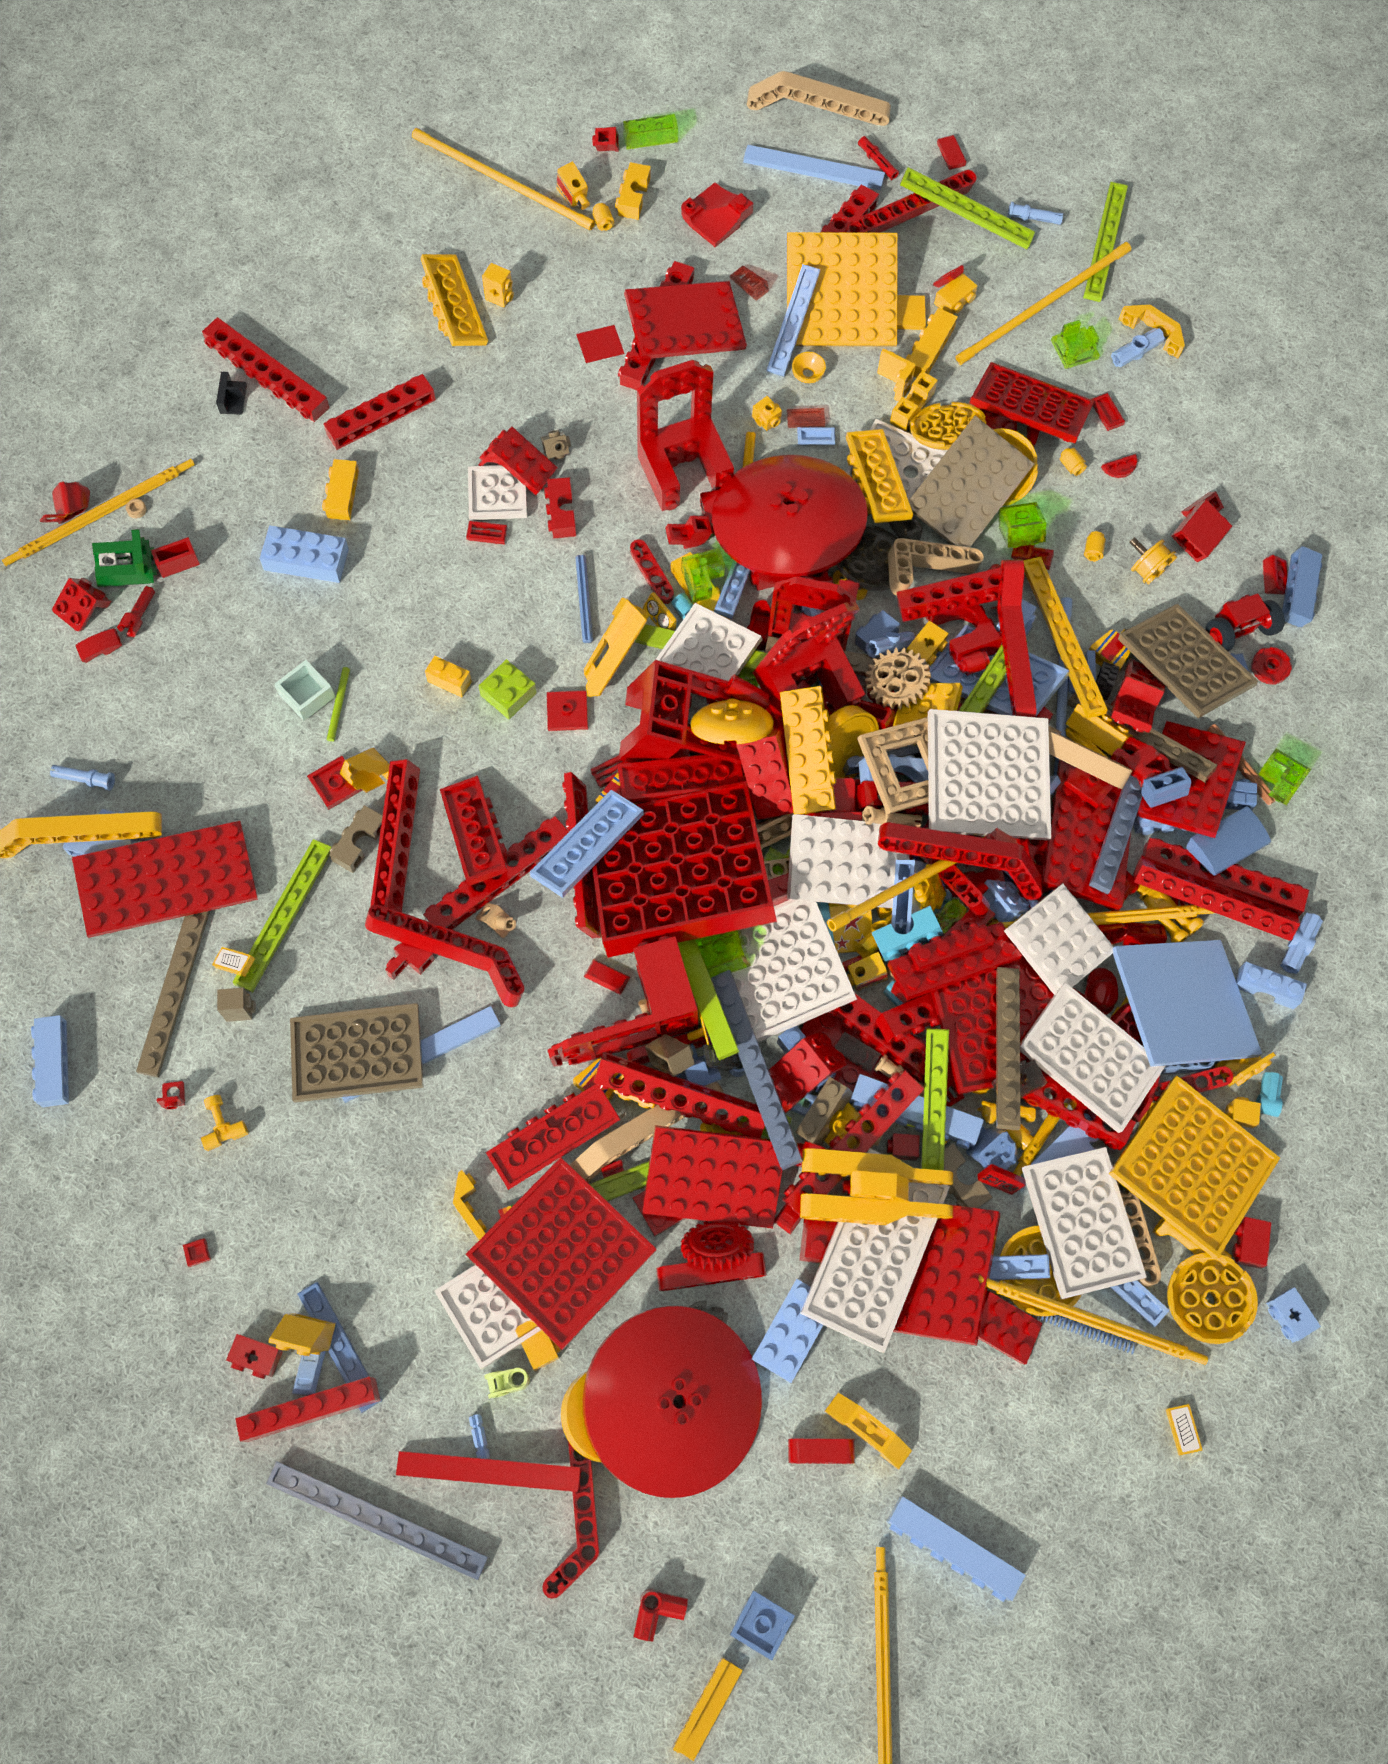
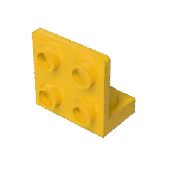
M882 349L877 373L896 382L894 399L900 401L911 388L916 364L896 355L892 351Z
M1272 1052L1263 1059L1259 1056L1255 1058L1222 1060L1214 1066L1215 1068L1225 1066L1231 1069L1233 1080L1228 1084L1229 1087L1235 1083L1237 1086H1240L1249 1078L1271 1065V1059L1276 1055ZM1220 1070V1074L1223 1077V1079L1227 1077V1073H1223L1222 1070Z

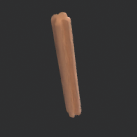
M1213 724L1207 729L1208 732L1226 736L1217 724ZM1241 756L1237 769L1251 783H1257V793L1267 805L1273 804L1277 800V796L1247 760Z

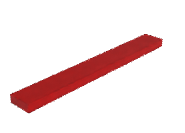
M399 1451L396 1475L579 1492L581 1468Z

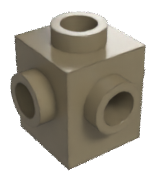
M554 430L548 432L549 435L540 437L544 454L548 459H562L565 457V454L570 453L569 447H571L569 436H566L563 432Z

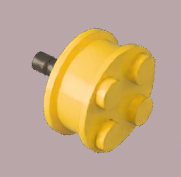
M1135 537L1129 542L1142 555L1131 568V571H1136L1143 578L1142 582L1144 584L1147 583L1149 585L1156 577H1160L1166 571L1165 568L1178 558L1175 551L1171 552L1164 545L1165 541L1163 539L1149 550Z

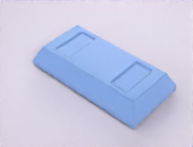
M797 427L798 445H835V428Z
M325 1351L320 1352V1355H301L292 1394H315Z

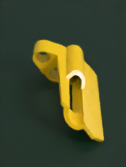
M622 597L613 610L612 615L614 618L584 668V675L588 680L586 684L588 697L600 696L650 616L647 611L637 605L635 606L627 598ZM608 643L609 649L596 668L595 662Z

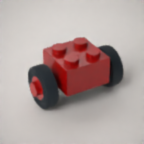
M1258 593L1251 596L1248 594L1237 601L1231 600L1225 603L1221 612L1215 615V619L1207 623L1205 630L1216 642L1227 651H1230L1235 645V639L1251 634L1257 628L1267 636L1278 634L1284 628L1285 618L1281 607L1275 601H1263Z

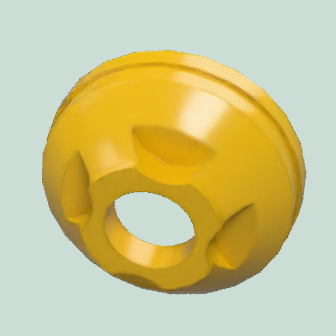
M814 352L800 353L794 358L792 363V371L795 378L804 383L819 381L824 376L826 370L824 359ZM811 370L813 375L807 377L803 375V371Z

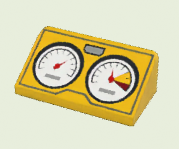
M652 592L645 602L643 609L650 614L649 618L657 627L676 630L677 619L660 598Z

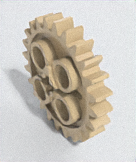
M895 648L894 653L887 650L886 656L880 653V660L873 658L874 665H868L870 671H866L867 678L865 682L871 699L875 698L877 704L882 701L884 708L890 704L892 710L895 705H898L899 710H901L902 704L909 708V702L912 701L914 704H917L916 698L923 699L922 692L928 693L927 686L931 685V673L929 672V665H926L925 658L921 659L919 653L914 656L913 650L906 653L905 648L901 652H898V649Z

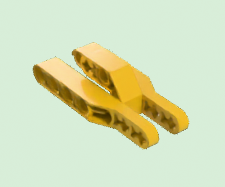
M803 1149L802 1172L819 1173V1175L838 1174L840 1177L851 1175L850 1195L854 1197L801 1194L800 1218L887 1225L906 1216L941 1219L953 1218L952 1205L908 1201L909 1182L952 1185L953 1172L912 1168L892 1155Z

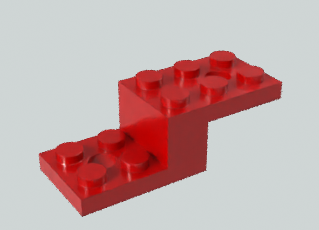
M1131 658L1129 659L1125 677L1114 698L1111 718L1119 724L1124 725L1126 723L1133 726V729L1138 732L1145 731L1149 733L1153 725L1154 712L1164 694L1165 685L1143 663Z

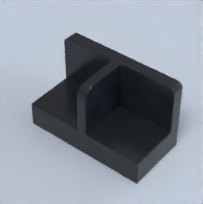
M221 372L216 405L220 414L242 415L247 383L232 381L229 372Z

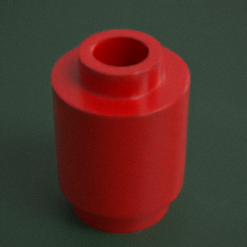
M979 650L960 657V662H958L960 671L967 676L985 670L990 664L987 653Z

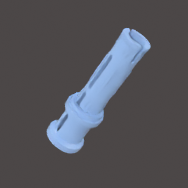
M1011 201L1007 218L1015 217L1021 218L1022 221L1030 219L1061 225L1063 213L1031 208L1029 204L1024 206L1014 204Z
M52 765L51 767L55 771L50 770V775L53 778L82 782L93 788L95 786L104 787L105 790L110 791L115 783V775L111 772L105 774L95 769L84 771Z

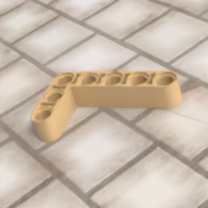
M903 538L896 539L888 553L890 589L893 594L897 595L896 592L910 588L913 582L912 566L973 574L983 561L984 555L976 548Z
M1048 725L1050 755L1120 789L1124 788L1132 773L1130 768L1062 736L1061 731Z
M1125 1187L1126 1194L1121 1192L1120 1194L1124 1207L1129 1206L1132 1210V1216L1127 1214L1131 1229L1134 1227L1138 1230V1238L1134 1236L1137 1248L1145 1253L1144 1260L1141 1259L1144 1270L1148 1271L1151 1275V1281H1147L1145 1278L1137 1281L1144 1287H1150L1160 1281L1161 1272L1140 1200Z

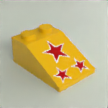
M828 903L830 918L841 912H846L857 905ZM871 910L850 921L849 924L833 931L834 944L838 953L857 952L855 949L857 943L871 932Z

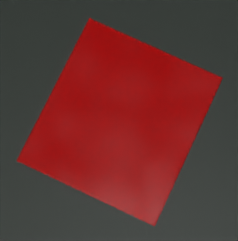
M615 325L576 334L586 363L625 354Z

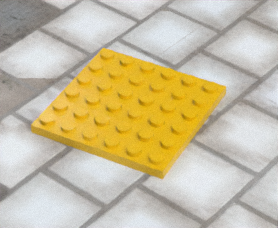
M787 232V309L802 264L820 269V274L795 346H897V233Z
M1176 1075L1172 1078L1108 1174L1213 1259H1216L1221 1255L1280 1160V1157Z

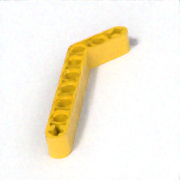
M134 812L15 819L0 830V858H11L31 844L157 838L162 835V815L158 812Z

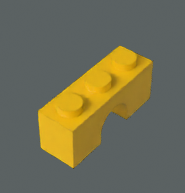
M630 162L628 169H625L623 176L625 181L620 185V197L616 198L615 208L618 209V216L639 220L643 207V194L636 193V191L647 192L651 179V166Z
M922 371L912 383L907 398L902 397L893 408L890 423L906 432L910 427L912 418L925 407L934 395L938 380Z

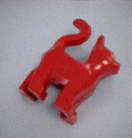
M1129 737L1123 745L1124 749L1134 752L1132 755L1121 748H1117L1111 757V760L1132 770L1131 776L1137 778L1140 787H1143L1144 779L1162 774V771L1150 768L1156 763H1162L1164 772L1173 771L1170 768L1169 759L1159 753L1154 746L1145 744L1132 737Z

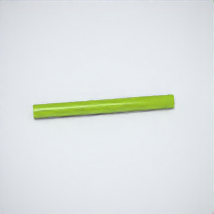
M348 667L342 668L327 741L334 742L350 673V668Z

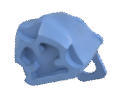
M982 1126L975 1146L966 1149L967 1155L978 1161L984 1169L990 1164H994L1007 1170L1017 1161L1016 1143L1004 1129L990 1127L985 1130Z

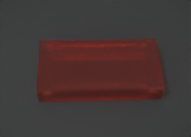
M824 408L787 409L788 428L825 427Z

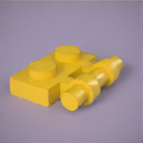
M938 873L914 886V895L921 904V910L928 906H931L933 911L940 909L946 892Z

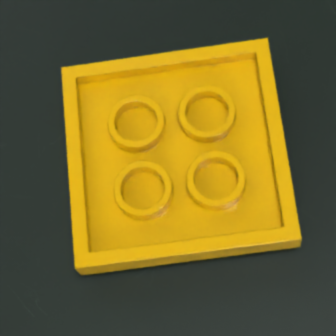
M931 683L930 686H927L928 693L922 692L923 699L916 698L917 704L911 701L909 702V708L905 704H902L901 710L898 708L893 726L927 718L930 709L957 711L963 686L961 683Z

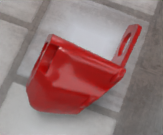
M63 481L58 483L52 491L56 514L43 515L40 522H58V524H62L85 512L90 500L89 488L79 482L67 483Z

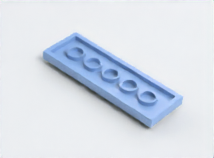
M610 790L530 871V876L563 898L644 815L643 809Z

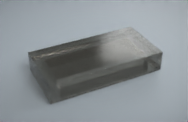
M845 1031L835 1046V1049L840 1051L847 1060L868 1073L871 1072L881 1053Z

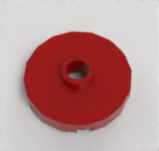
M1276 647L1262 648L1254 655L1251 662V670L1254 676L1261 682L1276 685L1287 679L1292 670V664L1290 663L1289 656L1283 650Z

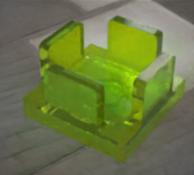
M1077 320L1064 324L1061 333L1052 336L1051 342L1065 369L1099 359L1100 354L1097 350L1099 336L1093 325L1089 326L1088 329L1086 327L1080 328L1081 322Z

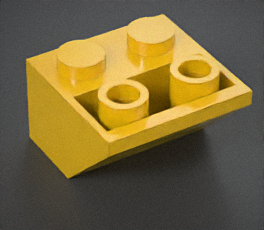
M288 1313L283 1316L270 1336L269 1343L277 1344L276 1348L289 1351L290 1348L296 1349L297 1354L303 1356H310V1354L320 1355L322 1351H329L336 1323L297 1313Z

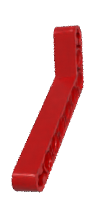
M1022 559L1002 560L997 610L1012 716L1036 718V701L1021 607L1024 561Z
M917 812L912 815H920L922 817L923 812ZM921 857L926 864L932 865L939 861V859ZM955 865L938 873L943 882L975 915L981 916L988 912L990 908L989 901ZM975 898L978 900L977 903L973 902Z
M891 822L883 823L879 827L878 846L882 850L1008 871L1026 899L1037 900L1042 896V876L1023 846L1019 844Z
M382 905L370 906L365 920L367 930L487 971L505 1006L516 1007L520 1003L525 988L505 948Z
M569 1441L570 1467H580L581 1472L588 1474L589 1481L586 1485L580 1486L579 1492H572L577 1549L543 1582V1593L551 1599L562 1595L599 1557L592 1461L587 1458L583 1461L575 1460V1449ZM583 1496H587L591 1500V1505L587 1510H581L578 1507V1500ZM586 1520L593 1524V1530L588 1535H584L580 1531L581 1523ZM587 1545H591L595 1549V1556L590 1560L585 1559L582 1555V1550ZM569 1562L577 1565L578 1571L574 1577H569L565 1573V1566ZM560 1571L561 1576L569 1583L565 1586L562 1581L557 1587L558 1593L554 1591L549 1593L548 1589L550 1586L548 1582H556L560 1578L556 1574Z

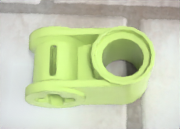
M521 1368L497 1371L484 1375L485 1379L488 1380L489 1399L524 1390L530 1383L529 1374ZM517 1373L524 1374V1382L521 1385H515L513 1382V1378Z

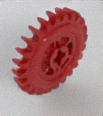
M705 1221L703 1225L697 1224L695 1228H690L689 1232H686L681 1240V1252L684 1259L687 1258L688 1263H691L693 1260L694 1267H697L698 1263L701 1262L703 1270L708 1263H710L711 1271H713L715 1264L719 1265L721 1271L723 1270L724 1263L728 1264L729 1269L732 1268V1261H735L737 1266H739L740 1258L746 1262L747 1256L751 1257V1252L754 1250L752 1233L745 1226H741L740 1223H709Z

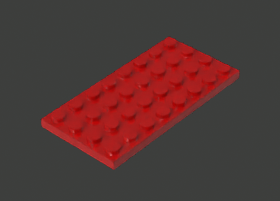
M1059 759L1057 776L1061 783L1054 791L1051 810V839L1047 840L1042 886L1055 890L1064 884L1073 896L1120 910L1123 906L1131 833L1109 894L1089 886L1122 789L1113 786L1096 809L1063 785L1076 767Z
M241 821L72 857L88 938L258 900Z

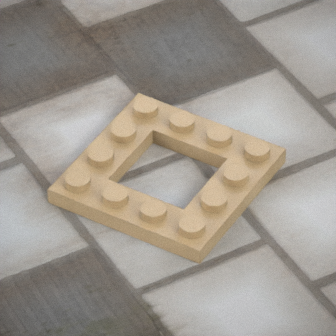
M928 717L863 734L857 738L887 815L929 803L928 780L900 787L886 752L917 743L928 770Z

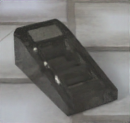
M705 1045L703 1047L708 1067L723 1071L740 1067L738 1053L719 1060L713 1045Z

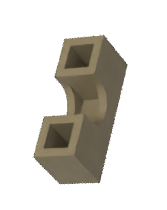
M365 805L361 810H358L353 817L351 825L343 830L339 842L334 843L331 847L329 855L332 861L354 873L365 857L363 851L356 847L355 843L363 836L377 840L380 836L383 815Z
M829 1077L795 1133L810 1143L821 1146L831 1131L829 1123L833 1115L838 1110L843 1111L853 1092L848 1087Z
M953 1143L944 1150V1171L953 1172V1184L948 1185L950 1186L948 1194L954 1195L957 1199V1206L980 1208L993 1197L980 1181L970 1185L960 1182L957 1177V1169L963 1166L966 1160Z

